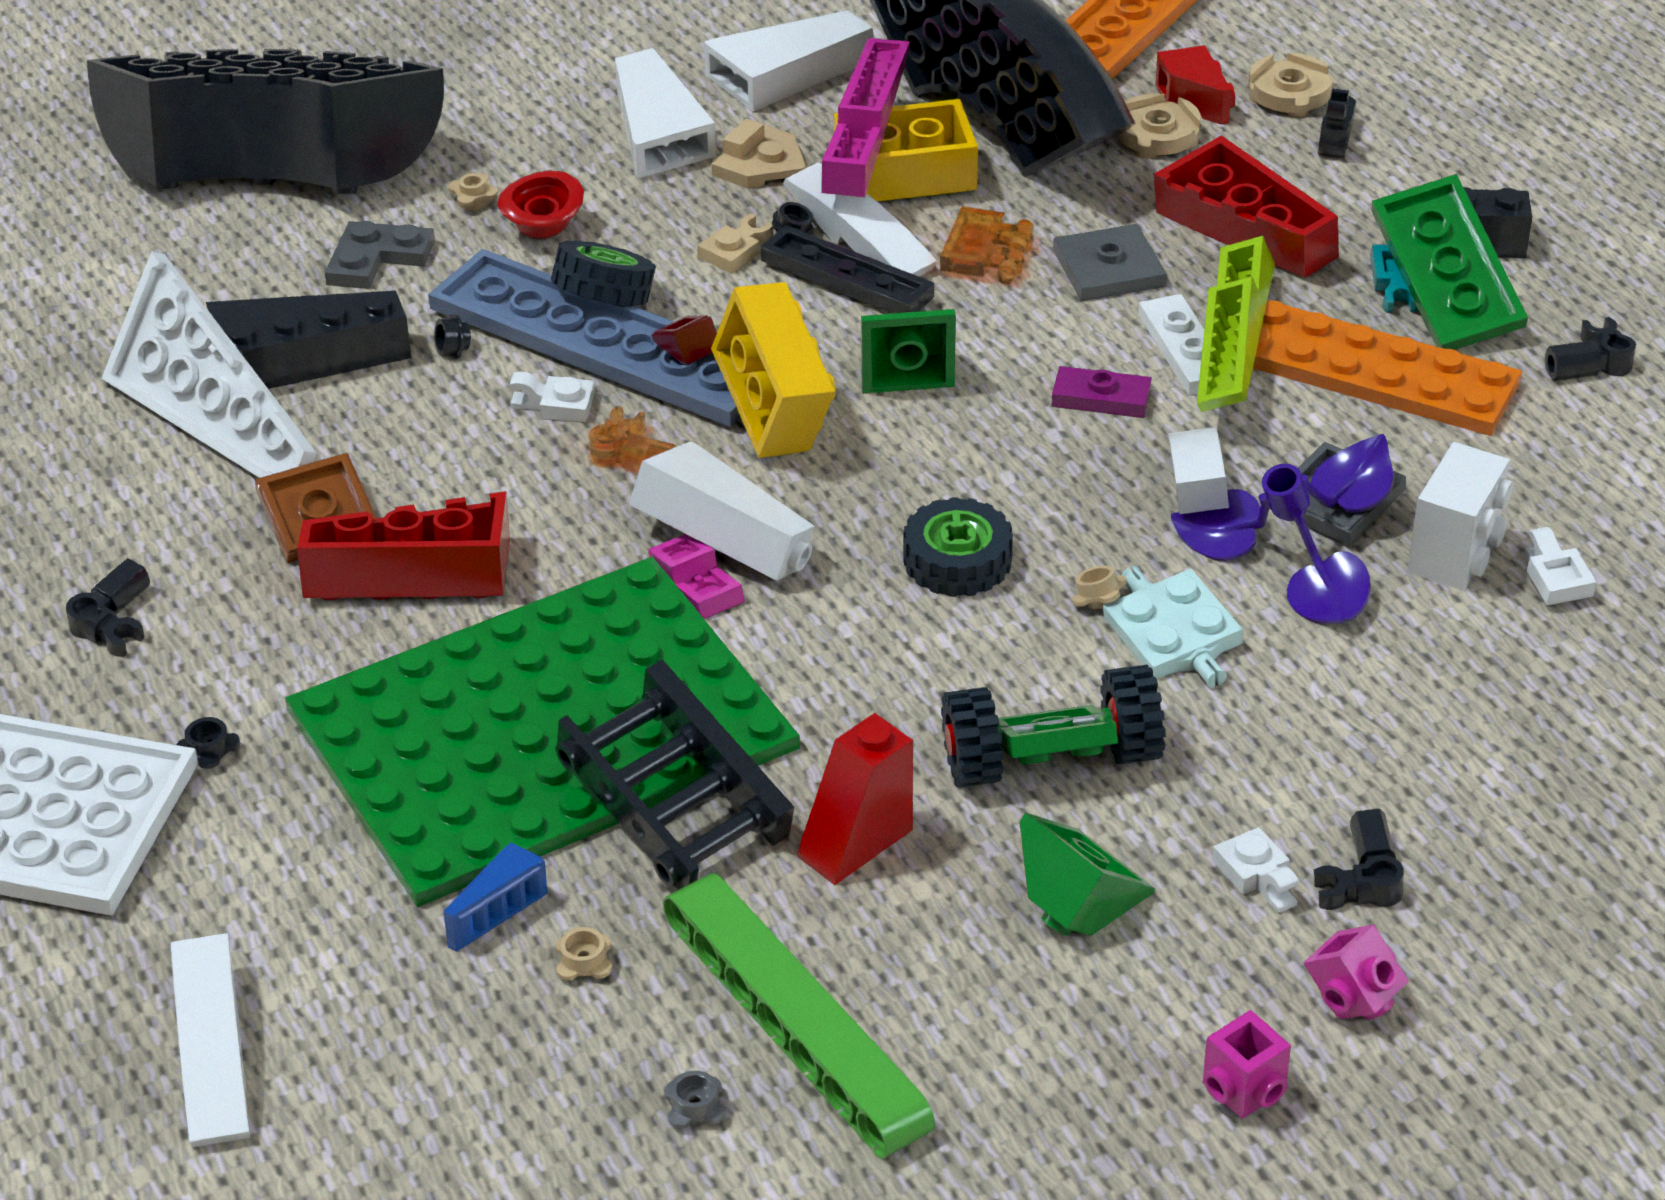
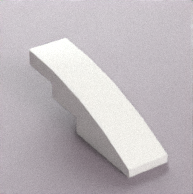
M818 162L785 179L784 186L800 204L806 206L812 212L814 221L835 244L845 241L857 253L919 277L934 269L937 260L903 224L868 194L865 197L821 193V163Z
M228 933L171 942L178 1040L191 1148L251 1138L241 1049V1030Z

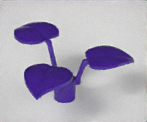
M1380 434L1370 437L1334 454L1315 470L1311 484L1305 474L1301 475L1300 470L1292 464L1284 463L1271 467L1262 478V487L1265 493H1261L1258 497L1261 506L1257 499L1247 491L1230 489L1227 490L1229 508L1180 514V511L1171 514L1173 525L1181 539L1191 549L1213 560L1228 561L1239 558L1254 548L1256 544L1254 529H1260L1266 525L1269 509L1271 508L1272 513L1276 517L1285 521H1295L1314 564L1313 566H1307L1298 570L1289 581L1287 599L1292 609L1303 618L1315 623L1343 624L1346 621H1351L1363 611L1368 603L1371 592V580L1368 570L1361 559L1348 551L1334 553L1322 561L1303 516L1310 505L1309 495L1326 508H1331L1338 503L1344 511L1350 513L1363 512L1381 504L1388 497L1394 485V471L1386 436Z

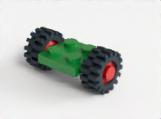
M1145 664L1105 670L1101 677L1103 685H1100V693L1103 697V700H1101L1102 712L1093 705H1085L998 718V715H995V702L992 700V694L988 687L944 692L941 700L943 706L941 707V716L943 718L942 732L945 735L944 747L947 750L948 765L951 766V775L954 777L955 786L960 788L1001 781V774H1003L1001 762L1003 760L1002 749L1012 758H1018L1019 763L1022 764L1046 762L1051 759L1050 753L1071 750L1072 756L1097 755L1103 752V745H1110L1115 762L1119 765L1162 758L1166 745L1163 737H1166V728L1163 726L1165 716L1164 710L1161 711L1160 703L1162 702L1161 693L1157 692L1158 682L1156 677H1153L1152 668Z

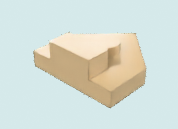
M747 118L723 138V154L711 163L712 176L745 188L765 186V181L788 178L807 168L794 134Z

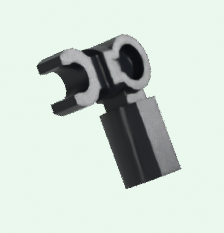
M1334 88L1331 90L1326 115L1323 117L1318 146L1319 155L1342 158L1346 156L1356 109V100L1349 96V90Z
M1606 317L1603 328L1593 327L1588 320H1582L1580 333L1582 342L1549 346L1545 353V369L1553 381L1595 376L1599 374L1600 370L1611 376H1624L1632 371L1636 342L1631 337L1622 335L1617 330V322L1610 317Z
M127 558L91 589V593L84 592L71 597L66 604V614L71 634L82 639L89 638L96 643L101 641L106 644L110 654L124 657L127 654L126 644L122 638L130 637L139 642L145 639L143 626L139 621L129 617H117V614L150 586V577L144 566Z
M1380 808L1356 811L1351 817L1349 824L1359 865H1353L1352 870H1342L1330 865L1314 869V886L1333 888L1318 891V904L1321 909L1336 910L1343 907L1347 902L1357 901L1358 905L1371 903L1376 906L1389 907L1399 903L1403 898L1404 868L1401 862L1396 859L1385 813Z

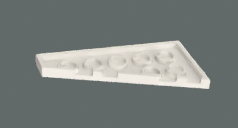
M151 251L101 379L259 478L313 463L317 452L166 255Z

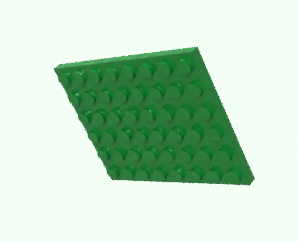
M653 556L285 697L288 713L417 908L466 888L510 843L538 856H543L620 824L576 772L570 773L559 761L555 750L558 737V723L561 718L568 715L578 728L586 734L642 701L645 669L662 659L758 766L800 749V735ZM652 719L599 752L616 771H619L674 738V734L661 720L655 721ZM684 756L631 789L651 809L702 778L707 772L694 757L688 758Z

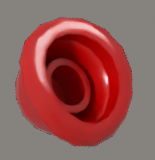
M553 170L535 172L509 184L499 194L497 205L502 215L516 224L519 232L533 239H549L564 231L570 219L577 214L583 204L584 189L579 179L566 172Z

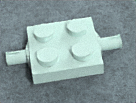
M1137 566L1131 567L1132 572L1127 568L1122 575L1125 576L1126 586L1132 593L1103 605L1105 620L1142 665L1147 664L1152 668L1153 677H1156V679L1175 672L1196 670L1208 687H1216L1215 682L1218 686L1221 685L1227 675L1214 659L1222 652L1243 644V629L1191 568L1154 584L1147 580Z

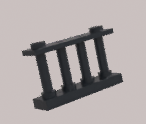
M663 659L645 669L642 701L590 732L584 734L568 715L559 720L557 745L555 746L559 761L570 773L576 772L653 861L657 875L668 887L674 886L679 890L697 881L699 866L697 864L751 830L755 833L760 832L772 846L790 836L795 808L793 804ZM652 719L655 721L661 720L674 734V738L619 771H616L599 752ZM684 756L688 758L694 757L707 772L702 778L651 809L631 789ZM715 794H727L740 809V812L686 846L682 847L664 827Z

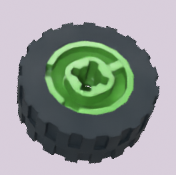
M567 240L560 242L558 245L551 280L553 284L562 290L586 299L622 306L645 305L648 302L656 265L639 254L611 245L582 240Z
M959 497L942 501L939 499L932 501L927 506H921L914 515L911 514L907 519V526H904L903 531L904 566H906L908 576L910 578L913 577L915 583L920 587L930 589V592L948 594V596L957 597V595L973 596L978 592H987L993 589L994 585L1000 584L1005 580V574H1009L1011 570L1013 548L1011 523L1006 521V515L1001 511L995 510L988 503L984 504L971 498L959 499Z

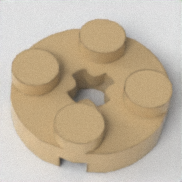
M1287 53V60L1273 61L1274 55H1269L1256 61L1250 69L1249 99L1251 102L1271 110L1286 112L1291 117H1305L1310 114V110L1325 105L1331 97L1333 75L1331 77L1328 75L1329 67L1324 62L1312 56Z
M1159 93L1138 95L1125 101L1136 124L1117 135V138L1126 147L1135 150L1134 152L1138 157L1153 159L1159 155L1175 154L1193 149L1198 145L1201 115L1191 102L1179 97L1178 104L1165 101V94Z

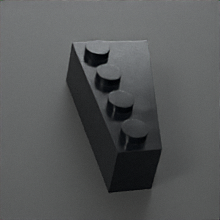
M396 290L206 302L209 313L268 389L412 358L407 316Z

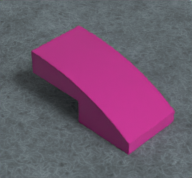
M684 534L648 549L649 557H654L704 619L745 602L742 585L717 567L714 549L703 542Z

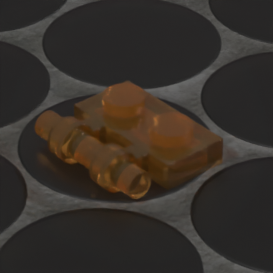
M961 206L940 255V271L984 277L987 267L996 268L998 270V281L1002 284H1011L1014 278L1021 274L1025 265L1024 254L1028 253L1033 245V223L1027 219H1022L1017 225L1004 223V212Z

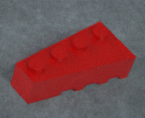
M1222 135L1153 174L1156 213L1227 245L1263 236L1275 265L1304 278L1339 258L1338 216Z
M507 491L490 493L489 502L466 505L465 497L445 500L444 509L423 512L417 511L414 504L395 507V510L387 513L384 517L373 519V516L368 511L303 520L297 545L303 598L336 600L339 598L370 597L376 600H384L390 597L435 599L445 596H471L474 598L503 596L510 544Z

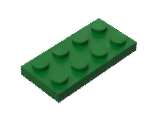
M1457 174L1372 200L1371 212L1436 347L1456 350L1527 326L1528 316Z

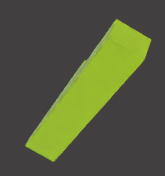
M1263 236L1220 247L1217 286L1208 288L1197 405L1200 412L1236 404L1247 399L1275 267L1274 259Z

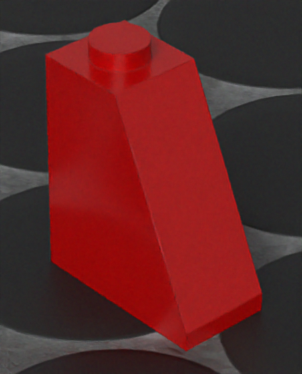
M875 712L835 739L797 851V857L833 885H837L913 830V739Z

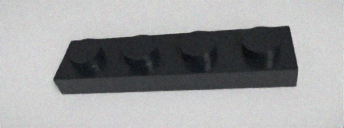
M785 225L761 246L762 262L891 313L919 312L934 298V282L788 225Z

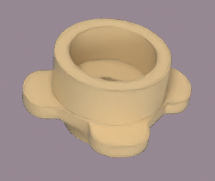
M466 174L460 180H454L448 184V191L456 195L457 204L466 210L485 208L490 204L491 199L496 198L498 195L497 187L491 186L488 183L489 179L485 174Z
M1096 566L1081 572L1075 579L1079 593L1072 597L1073 605L1081 607L1088 604V607L1091 609H1102L1103 605L1120 598L1119 590L1127 584L1125 576L1116 575L1114 568L1110 566Z
M590 927L574 928L556 942V952L561 955V962L556 966V974L562 980L571 981L578 976H593L596 979H602L611 973L612 963L607 959V951L611 949V940L596 929Z

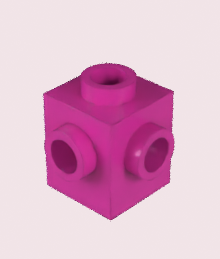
M1374 924L1337 931L1303 962L1321 991L1323 1001L1334 1012L1335 1016L1340 1019L1363 1016L1365 1020H1371L1383 1015L1394 1005L1392 997L1409 982L1399 966L1394 952L1386 945Z
M1250 1009L1207 1037L1202 1083L1214 1100L1221 1104L1225 1103L1243 1119L1260 1107L1267 1108L1272 1106L1285 1093L1291 1045Z

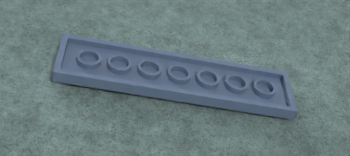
M481 249L428 294L431 310L447 316L458 315L462 322L729 427L740 418V414L713 353L693 363L683 364L653 341L652 334H654V331L674 322L631 305L622 306L602 303L574 295L553 284L551 274L485 249Z

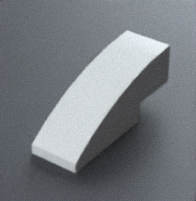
M1216 427L1168 433L1180 514L1229 508L1226 476Z

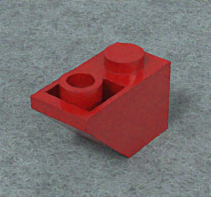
M1202 45L1157 52L1155 86L1160 94H1165V101L1178 104V97L1185 99L1199 110L1202 119L1217 124H1228L1230 108H1234L1236 102L1235 90L1232 83H1227L1222 74L1219 61L1213 59L1207 47Z

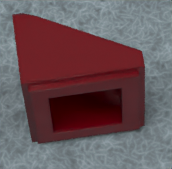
M692 315L685 316L654 331L652 338L655 343L679 362L690 364L713 353L711 348L717 331L711 316Z

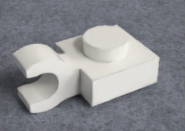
M515 372L510 382V389L522 390L525 393L514 392L510 408L540 410V419L586 422L595 394L594 381L573 377L548 376L546 384H542L530 373Z
M1549 527L1529 530V536L1535 547L1525 548V555L1529 559L1527 573L1545 604L1548 606L1593 597L1597 582L1577 549L1573 548L1562 551L1553 531Z
M1259 827L1213 846L1212 860L1243 895L1257 889L1277 913L1297 906V900L1288 891V889L1299 885L1297 876L1289 868L1290 859Z

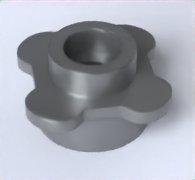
M688 1071L669 1082L664 1088V1096L671 1102L672 1108L668 1113L669 1123L675 1128L684 1129L691 1123L707 1122L714 1125L723 1121L726 1116V1108L723 1104L719 1103L718 1094L722 1091L720 1080L706 1072ZM692 1100H699V1101H700V1102H697V1103H690V1101H692Z

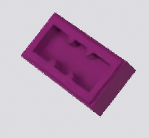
M1059 366L1052 392L1051 407L1145 418L1151 392L1152 377L1115 373L1108 370Z

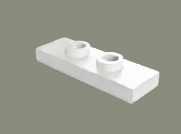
M1182 294L1139 302V317L1188 395L1197 394L1204 328Z

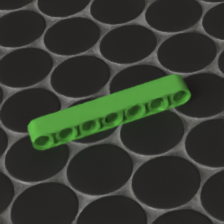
M710 873L663 898V910L670 927L676 933L682 931L678 936L706 967L713 966L709 970L738 1002L744 1000L740 1005L771 1038L776 1035L772 1040L803 1074L809 1072L805 1077L836 1111L842 1109L839 1112L841 1117L869 1148L877 1147L873 1152L878 1158L884 1159L934 1130L935 1119L932 1109L920 1090L719 875Z

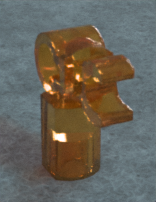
M620 406L611 410L609 420L604 424L593 427L588 433L590 461L602 468H610L622 463L624 469L639 472L643 460L677 446L643 437L642 435L646 427L645 412H639L632 419H624L623 407Z

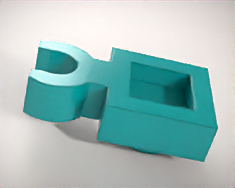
M1372 245L1370 261L1374 289L1385 290L1382 304L1383 309L1386 313H1392L1394 301L1400 300L1408 304L1410 312H1416L1417 305L1388 245Z

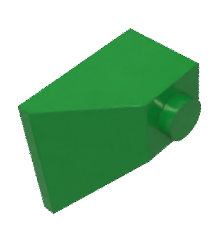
M955 309L861 316L862 394L955 387Z
M1026 812L1019 821L1028 899L1045 911L1041 919L1057 932L1065 936H1069L1072 931L1092 936L1152 895L1156 888L1081 830Z

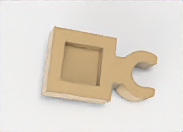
M746 215L741 219L740 227L737 229L725 225L698 244V258L732 274L760 253V245L764 244L774 235L772 223L768 222L763 227L756 228V215Z

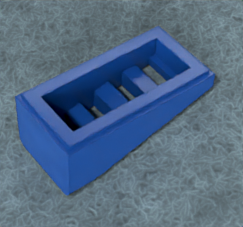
M513 843L506 845L443 911L448 948L456 952L544 897L548 893L545 861L540 856Z

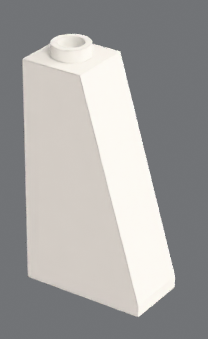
M849 10L710 39L704 42L705 74L752 111H756L855 69L868 38H874L873 27Z
M654 48L615 58L617 93L634 172L638 178L716 157L715 122Z
M690 441L642 461L629 505L776 581L802 570L807 564L812 553V545L809 544L814 525L699 445Z

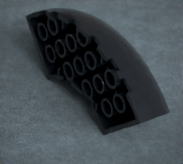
M870 0L887 39L910 42V51L903 74L913 95L919 96L928 92L944 93L946 91H953L958 93V99L978 114L985 112L991 116L999 125L996 128V134L1010 152L1024 177L1105 143L1136 124L1122 95L1094 52L1080 35L1043 0Z
M239 49L205 50L206 58H201V55L198 53L172 51L165 52L164 61L157 58H141L139 54L87 60L91 101L105 143L113 157L124 170L137 178L152 183L153 188L156 189L176 188L181 181L250 178V182L254 184H269L275 182L276 179L330 187L332 192L336 194L355 193L358 191V186L385 181L398 175L419 158L437 129L444 100L443 68L409 60L404 61L403 68H401L400 65L389 64V57H356L355 53L325 51L323 52V59H319L316 56L302 55V50L264 49L263 57L254 54H239Z

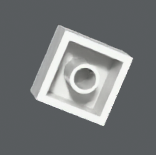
M1457 442L1451 444L1418 497L1407 573L1463 591L1473 575L1479 577L1483 575L1490 557V546L1497 548L1500 546L1507 528V519L1501 518V513L1509 503L1514 482L1507 479L1510 464L1509 458Z

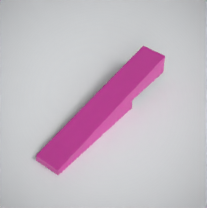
M868 38L838 106V124L822 159L821 193L855 197L866 196L909 55V41Z

